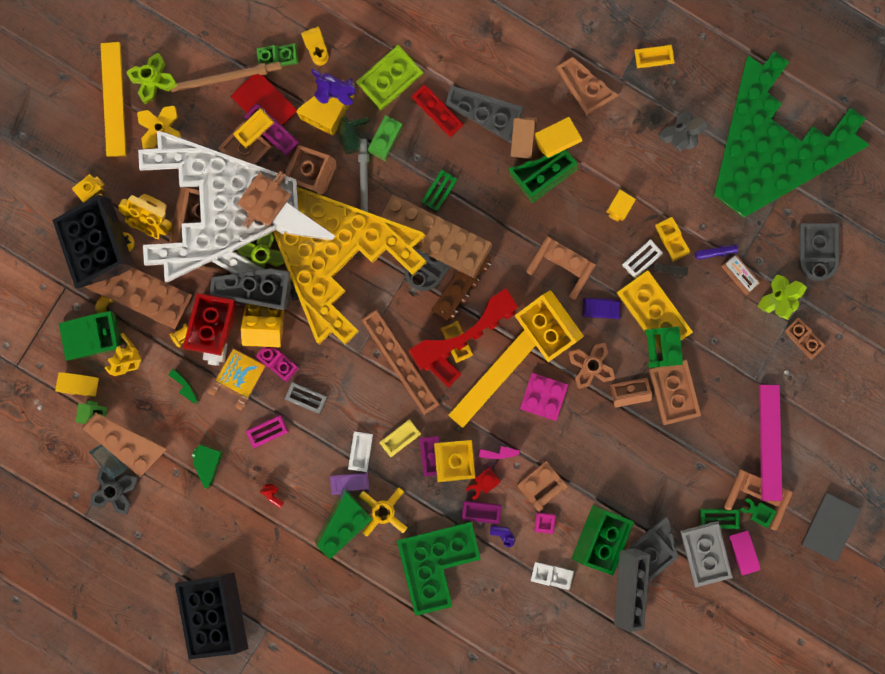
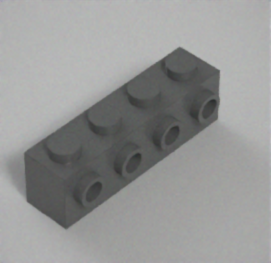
M635 548L620 550L614 626L628 632L644 630L650 554Z

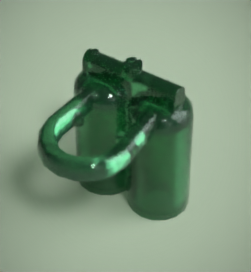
M347 117L342 118L339 133L346 155L358 152V149L361 148L355 127L369 123L370 118L366 117L353 121H348Z

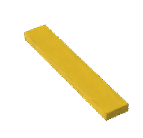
M101 43L106 156H127L121 43Z
M525 330L448 415L462 428L536 346Z

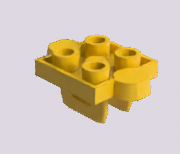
M143 194L139 198L131 195L128 200H121L118 210L126 216L125 223L130 227L136 228L158 240L162 235H168L172 231V223L165 219L167 207L165 203L147 194Z

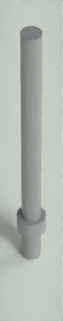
M360 139V154H358V162L360 163L361 210L368 212L369 154H367V139Z

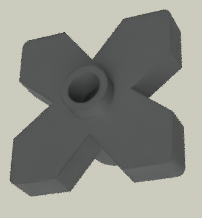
M684 110L677 117L676 125L664 128L658 136L666 144L671 142L678 151H682L684 148L692 149L698 144L697 134H701L708 127V124L704 119L700 117L695 119L692 113Z
M100 468L97 480L101 484L102 489L92 494L90 505L102 508L111 502L115 512L124 515L128 514L131 502L124 493L136 488L138 477L126 474L117 481L113 470ZM112 488L115 489V494L112 493Z

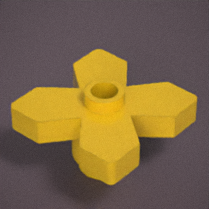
M175 106L163 107L158 118L149 110L137 112L139 124L149 129L141 138L143 149L157 148V131L161 126L162 129L159 131L181 138V133L171 128V125L178 119Z

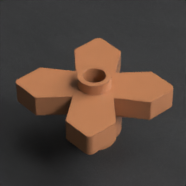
M606 343L594 345L589 356L580 349L568 352L570 363L582 368L575 377L578 389L590 386L594 376L602 382L615 379L613 369L602 364V361L608 355ZM589 362L594 363V369L588 368Z

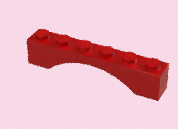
M505 288L488 300L482 316L467 332L447 340L425 339L409 349L408 353L420 371L423 369L428 371L436 366L434 362L441 358L443 361L452 355L451 351L455 348L458 351L468 345L466 341L471 338L474 340L484 335L483 331L488 327L492 330L500 325L499 320L505 317L508 320L516 314L515 310L519 307Z

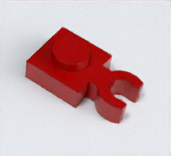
M488 467L474 478L477 484L469 485L466 491L475 489L476 494L472 497L475 500L479 497L480 491L483 490L487 494L501 482Z

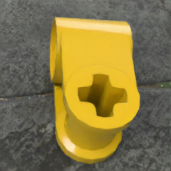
M319 26L301 32L312 61L319 66L326 64L329 56ZM320 52L322 57L319 58L317 53Z

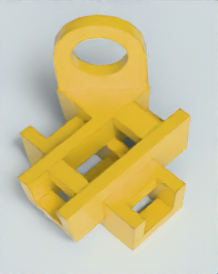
M124 333L120 335L127 343L126 348L121 349L120 346H117L114 357L108 358L111 365L105 367L106 371L113 376L137 370L142 360L138 353L139 351Z

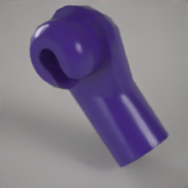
M491 525L490 535L500 536L504 545L508 548L514 545L515 537L509 528Z

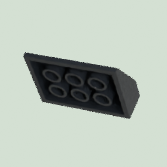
M97 195L52 220L76 289L119 276L135 267L111 199Z
M235 572L175 583L189 660L233 655L249 649Z

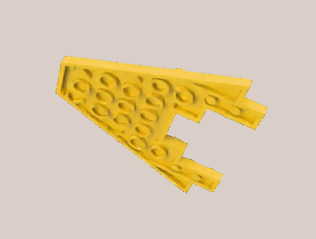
M297 187L298 211L335 235L332 240L290 235L286 232L283 235L277 230L273 231L286 267L290 272L292 282L316 342L320 345L331 333H334L346 345L359 330L333 306L345 292L333 277L359 250L372 263L387 250L414 275L426 263V260L413 248L426 235L407 226Z

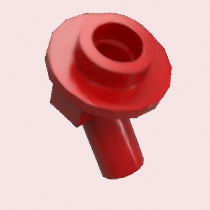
M274 484L263 485L260 493L280 509L284 502L274 496L279 487L274 486Z

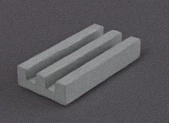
M291 382L285 400L320 414L328 396ZM296 387L320 397L322 400L321 402L293 391V388ZM293 394L295 396H298L302 399L319 405V407L317 409L312 406H309L298 400L290 398V395Z

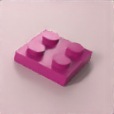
M531 373L520 409L557 421L568 384Z

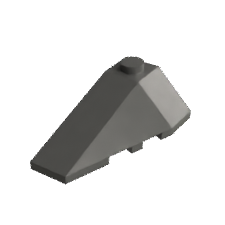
M270 268L211 277L209 295L285 310L289 307L292 289L290 272Z

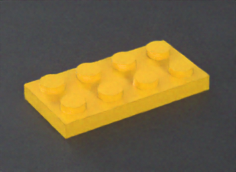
M648 270L617 292V295L643 331L646 329L679 326L681 341L693 333ZM660 334L655 335L656 349L661 354Z

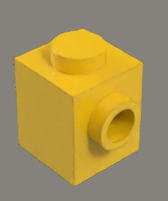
M90 174L72 188L83 203L97 195L103 196L102 194L106 192L102 187L104 183L98 176L94 178Z

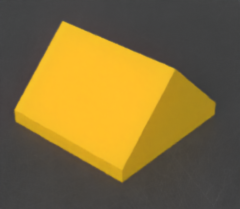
M570 117L535 133L539 151L548 158L583 141Z

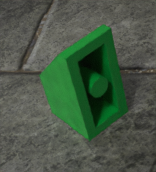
M201 444L198 448L195 447L192 453V458H194L193 465L204 488L210 489L223 451Z

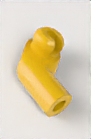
M101 296L95 304L97 314L107 312L106 307L114 301Z

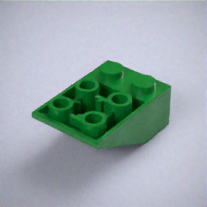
M108 311L59 323L65 361L114 352L117 346H120L122 349L116 312Z

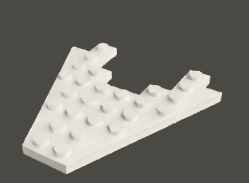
M157 131L158 149L138 150L140 171L179 169L180 187L199 186L201 223L182 224L183 243L143 245L144 265L164 264L165 282H170L276 230L274 229L275 225L273 222L268 227L256 220L253 221L249 229L245 228L242 223L248 215L237 203L259 172L274 180L278 173L161 131ZM286 176L280 185L291 194L287 203L298 210L296 179Z

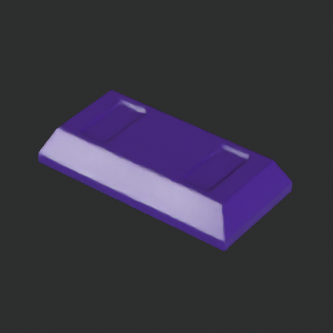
M583 298L582 317L621 319L622 300Z

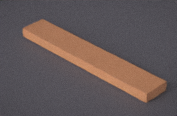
M376 309L362 318L361 321L422 413L425 415L439 406V402L378 310Z

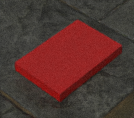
M252 75L230 96L246 113L257 103L281 126H284L297 113V109L263 75Z

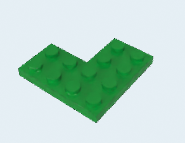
M472 522L397 540L415 616L453 607L444 569L481 560Z

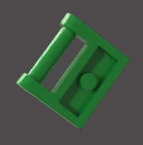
M679 326L644 330L648 341L650 361L648 362V368L683 365ZM660 334L662 361H657L655 335Z

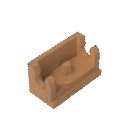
M521 116L514 118L511 146L512 157L531 159L534 156L537 118Z

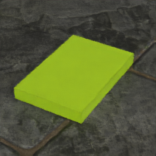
M397 45L358 79L356 84L382 111L421 77L424 72Z

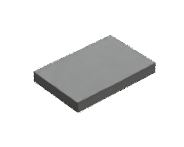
M718 521L680 531L695 588L733 578Z

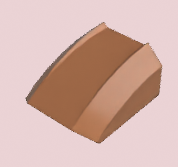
M297 145L292 152L284 174L287 177L296 179L297 186L323 195L328 191V186L337 169L336 160L330 155Z

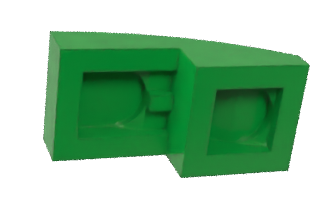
M172 369L168 375L183 386L179 393L192 403L198 404L200 400L193 386L179 371Z

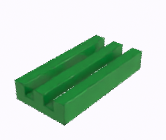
M441 169L421 202L438 212L458 179ZM442 176H444V181L429 203L427 201ZM448 180L452 181L437 206H434V202Z
M700 509V526L705 525V521H735V524H719L720 529H739V509ZM705 513H735V517L705 516Z

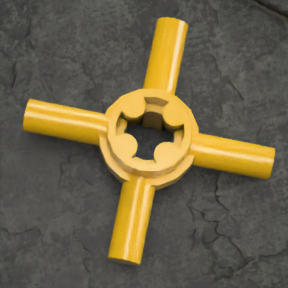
M398 487L388 501L381 500L377 502L364 491L358 496L372 507L373 519L362 531L365 536L368 537L379 523L385 524L390 522L400 532L404 533L408 527L394 516L395 510L393 507L403 495L404 491ZM380 507L387 508L388 516L383 515L380 517L378 509Z

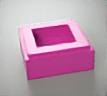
M536 512L534 532L554 534L556 515Z

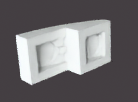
M535 562L531 581L570 590L574 571Z

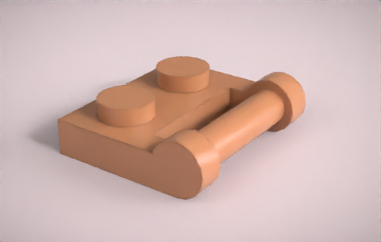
M547 461L517 484L518 488L538 512L558 493L568 488ZM555 480L557 485L537 501L534 496Z

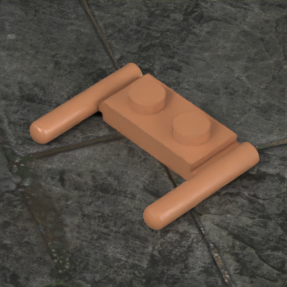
M546 236L526 272L532 275L542 258L545 257L579 277L569 295L570 299L575 300L596 265Z
M740 470L725 503V509H732L739 491L761 499V478ZM782 488V501H765L778 507L770 526L772 530L778 529L793 495V492Z

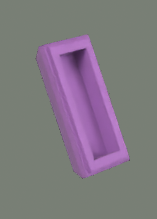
M368 472L330 476L332 495L341 494L343 487L349 493L370 491Z

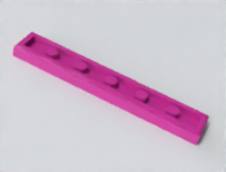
M759 385L761 501H782L780 385Z

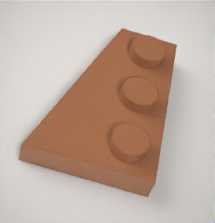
M573 57L556 67L585 116L619 96Z

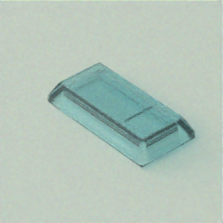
M101 444L89 452L112 480L128 470V467Z

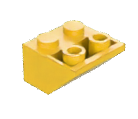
M246 303L241 325L242 345L281 347L284 310Z

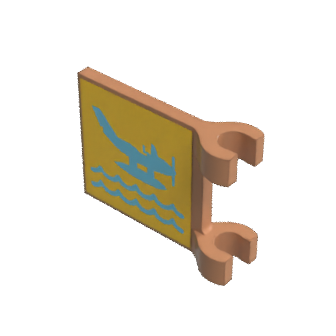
M232 348L207 393L216 397L220 388L239 397L235 408L243 411L267 366Z

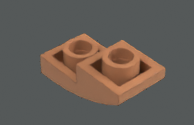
M799 317L785 330V333L811 360L826 347Z

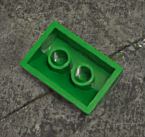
M592 505L571 559L584 566L613 576L619 562L620 550H624L634 521Z

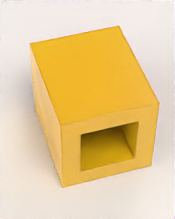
M619 190L606 212L609 213L611 219L617 222L619 220L623 221L636 199Z

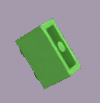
M385 115L368 148L369 153L386 161L403 129V124Z

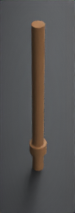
M281 62L261 63L252 68L177 83V87L173 88L171 92L256 74L261 76L268 74L270 71L282 69Z

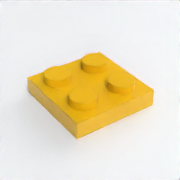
M472 440L434 443L438 482L475 478Z

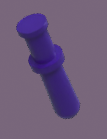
M737 244L727 247L721 245L720 248L698 250L695 253V257L698 260L720 255L725 257V254L738 253Z

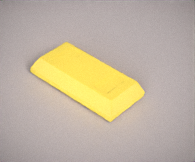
M409 419L379 443L388 455L392 457L421 435V433Z

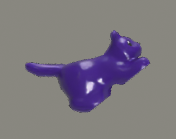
M314 68L311 70L313 76L316 77L317 91L315 92V97L319 102L324 104L328 103L330 98H337L342 104H353V99L350 96L356 93L352 78L342 81L329 73H320Z

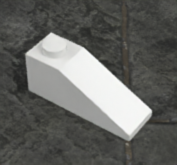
M287 202L273 221L274 229L283 235L286 232L290 235L332 240L335 235Z

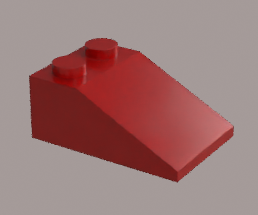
M196 293L183 349L221 356L233 325L237 309L235 301Z

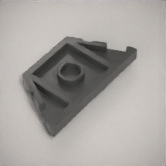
M667 516L627 548H635L650 554L648 582L678 559Z

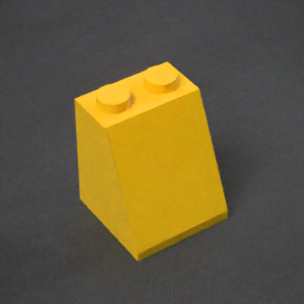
M314 96L298 108L297 114L300 120L334 137L350 105L342 104L337 98H330L328 103L323 104Z

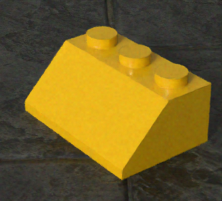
M551 290L515 315L547 362L584 337Z

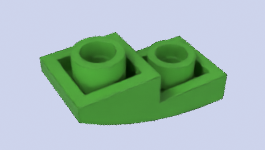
M296 44L256 48L258 64L281 62L282 66L299 64Z

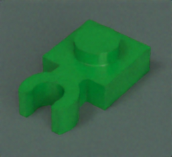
M745 498L744 501L749 503V508L744 509L740 507L739 510L743 513H752L749 519L768 528L777 511L761 502L754 506L752 500Z

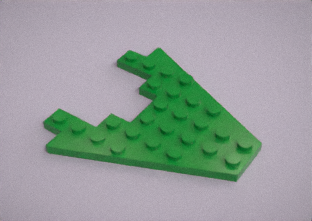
M775 51L763 66L750 56L745 60L713 194L743 218L869 146L867 142L855 134L866 118L852 108L848 109L828 137L815 127H811L802 141L771 119L782 103L767 92L789 64V61Z

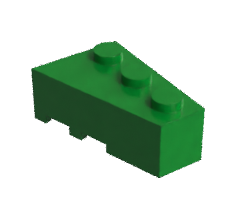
M565 149L549 158L543 156V158L528 161L525 162L526 164L508 168L510 177L533 204L578 170V163Z
M344 487L328 519H326L315 539L316 546L329 559L336 555L372 520L371 515Z

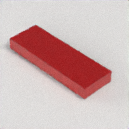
M425 84L411 96V99L449 138L454 136L464 126L461 120Z

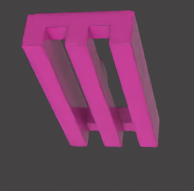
M279 415L245 432L254 449L288 433V429L283 422L282 416ZM276 421H279L280 423L255 436L251 435L252 432L257 431ZM282 427L283 431L255 443V439Z

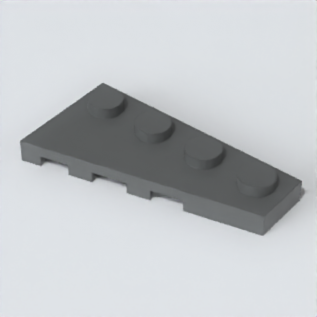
M455 86L450 87L446 100V106L512 144L514 118L522 116L524 107Z

